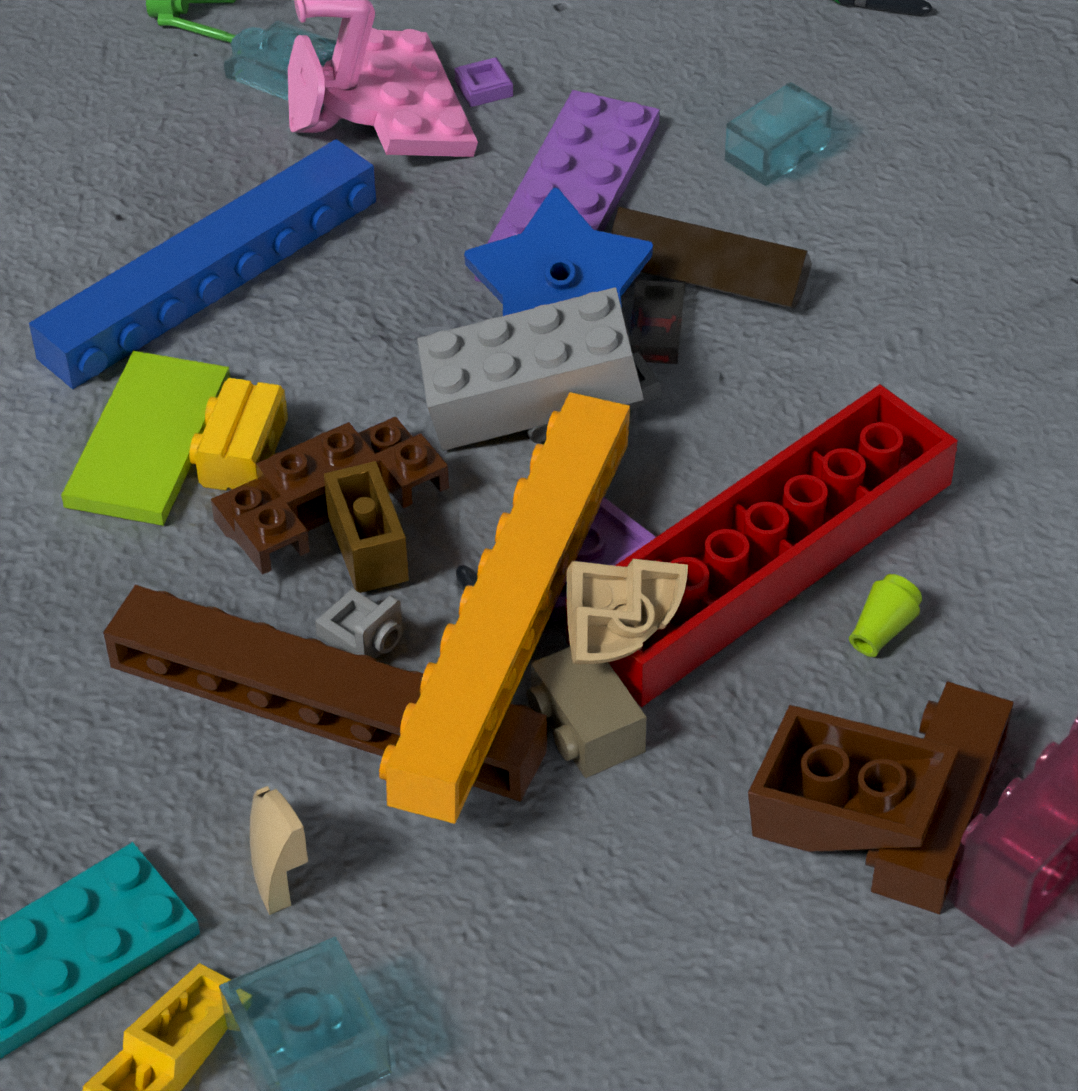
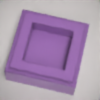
M497 57L454 68L455 81L470 107L513 97V83Z

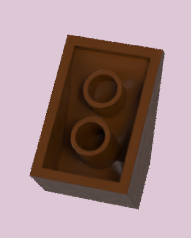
M789 705L748 791L752 836L808 852L921 847L959 757V747Z

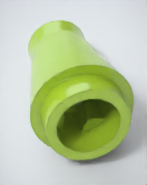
M888 574L883 580L875 581L856 627L849 636L851 645L866 656L876 657L890 640L919 616V605L922 602V595L919 589L906 578L896 574Z

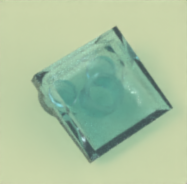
M276 20L265 29L257 27L247 28L238 33L231 41L232 56L224 62L225 76L231 80L288 101V64L295 38L298 35H307L310 38L321 66H324L327 61L332 60L336 40L281 20Z

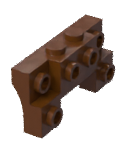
M396 416L359 433L350 422H347L256 463L257 479L211 499L213 517L224 535L234 540L245 551L263 575L272 571L270 553L289 544L295 548L300 556L309 553L308 531L330 521L328 518L324 473L376 461L386 488L404 509L413 504L412 488L430 480L439 492L449 489L448 465L421 433L413 437Z

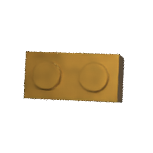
M376 461L324 473L328 518L354 589L362 593L409 581L406 537Z

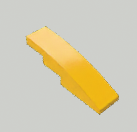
M199 963L124 1031L123 1050L83 1085L82 1091H182L248 1001L250 990Z

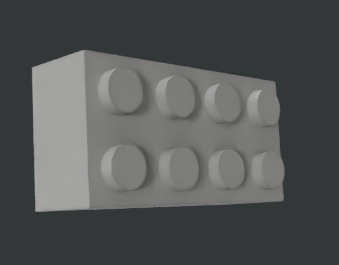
M616 287L417 338L427 408L442 451L547 424L553 411H561L569 392L625 405L644 400Z

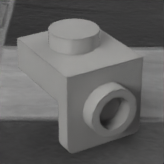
M352 588L315 621L316 635L337 649L356 655H367L376 659L382 653L390 652L403 635L401 603L390 595L377 605Z

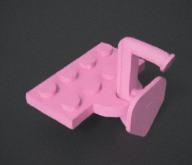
M294 0L298 19L302 23L306 21V18L338 17L342 18L332 60L327 61L324 66H321L311 40L307 35H298L295 38L288 64L289 127L291 132H324L332 128L341 118L357 124L374 126L386 155L474 157L478 141L427 32H420L414 29L390 31L372 28L375 9L369 0Z

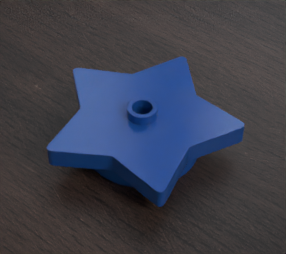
M553 188L522 233L468 249L464 253L465 265L503 304V316L533 309L540 305H548L615 287L621 304V296L651 259L653 244L646 240L593 230L558 188Z

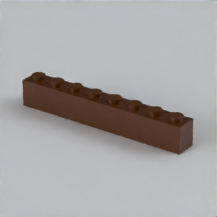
M139 585L133 587L103 632L110 667L379 756H383L389 744H397L401 736L400 726L406 706L410 702L416 704L421 695L420 687L423 677L421 672L396 668L378 662L367 655L352 654L327 646L317 639H305L277 630L267 623H255L227 614L216 607L201 606L179 599L169 592L154 591ZM510 704L474 781L473 787L521 802L547 752V715L535 712L525 705Z

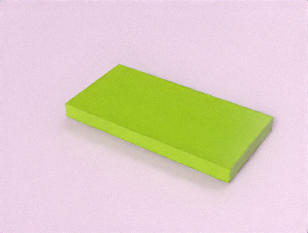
M133 351L61 494L64 508L164 526L192 465L189 459L192 438L195 433L203 434L206 427L205 410L207 402L211 396L218 397L224 382L231 378L229 367Z

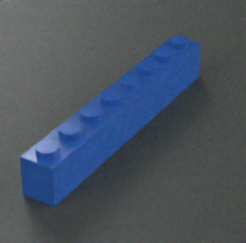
M337 139L333 140L29 322L36 359L71 389H75L130 355L133 351H138L147 343L178 326L181 322L217 302L223 296L249 280L254 279L265 270L286 257L293 255L299 249L376 202L374 165Z

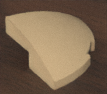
M633 559L628 567L572 561L567 568V617L573 664L606 663L629 656L640 650L643 642L657 629H664L678 609L686 587L688 565Z
M266 786L255 791L253 795L250 814V850L255 881L261 899L269 915L291 906L286 872L307 863L308 855L304 826L277 789L270 791L269 787Z

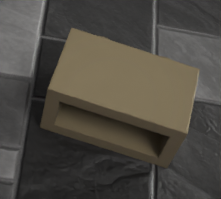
M568 647L531 663V688L526 691L529 706L535 712L547 715V723L553 730L554 741L559 753L564 760H573L585 778L646 752L647 717L608 662L589 665L573 664L571 649Z

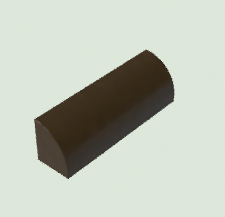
M622 207L618 208L611 232L612 234L652 242L653 255L641 270V273L792 309L797 306L801 299L812 266L807 250Z

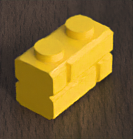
M228 378L224 382L219 396H211L205 410V430L203 434H194L189 451L190 463L196 465L198 480L203 487L226 491L227 488L234 489L258 478L256 463L274 455L288 420L285 389L281 385L262 382L253 385L248 380Z

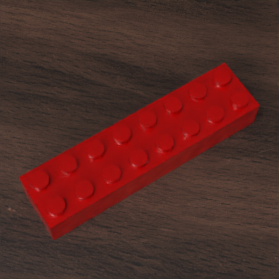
M879 384L616 564L615 566L628 567L633 559L688 565L687 582L682 600L664 629H657L643 642L640 650L629 656L608 662L640 707L649 703L950 486L958 440ZM566 599V643L570 645Z

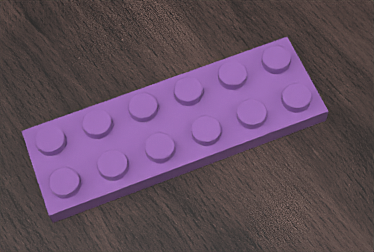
M572 90L488 243L522 233L553 188H558L593 230L604 232L659 125L660 109L640 105L635 102H625L598 96L589 92ZM475 276V281L481 282V281Z

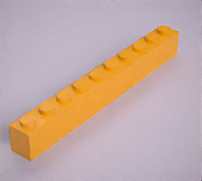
M569 392L561 411L552 412L547 426L546 441L544 445L536 444L530 461V474L528 478L521 477L518 480L513 496V508L510 513L503 512L499 519L495 535L496 543L493 549H484L480 558L477 572L478 579L475 585H467L464 589L459 606V618L456 624L448 623L444 630L440 644V657L437 663L429 662L427 664L421 681V695L417 703L410 702L406 706L400 726L401 736L396 745L389 744L383 753L379 777L382 780H386L387 806L453 824L456 823L567 580V568L572 561L576 560L600 508V503L603 497H605L626 451L629 435V405Z

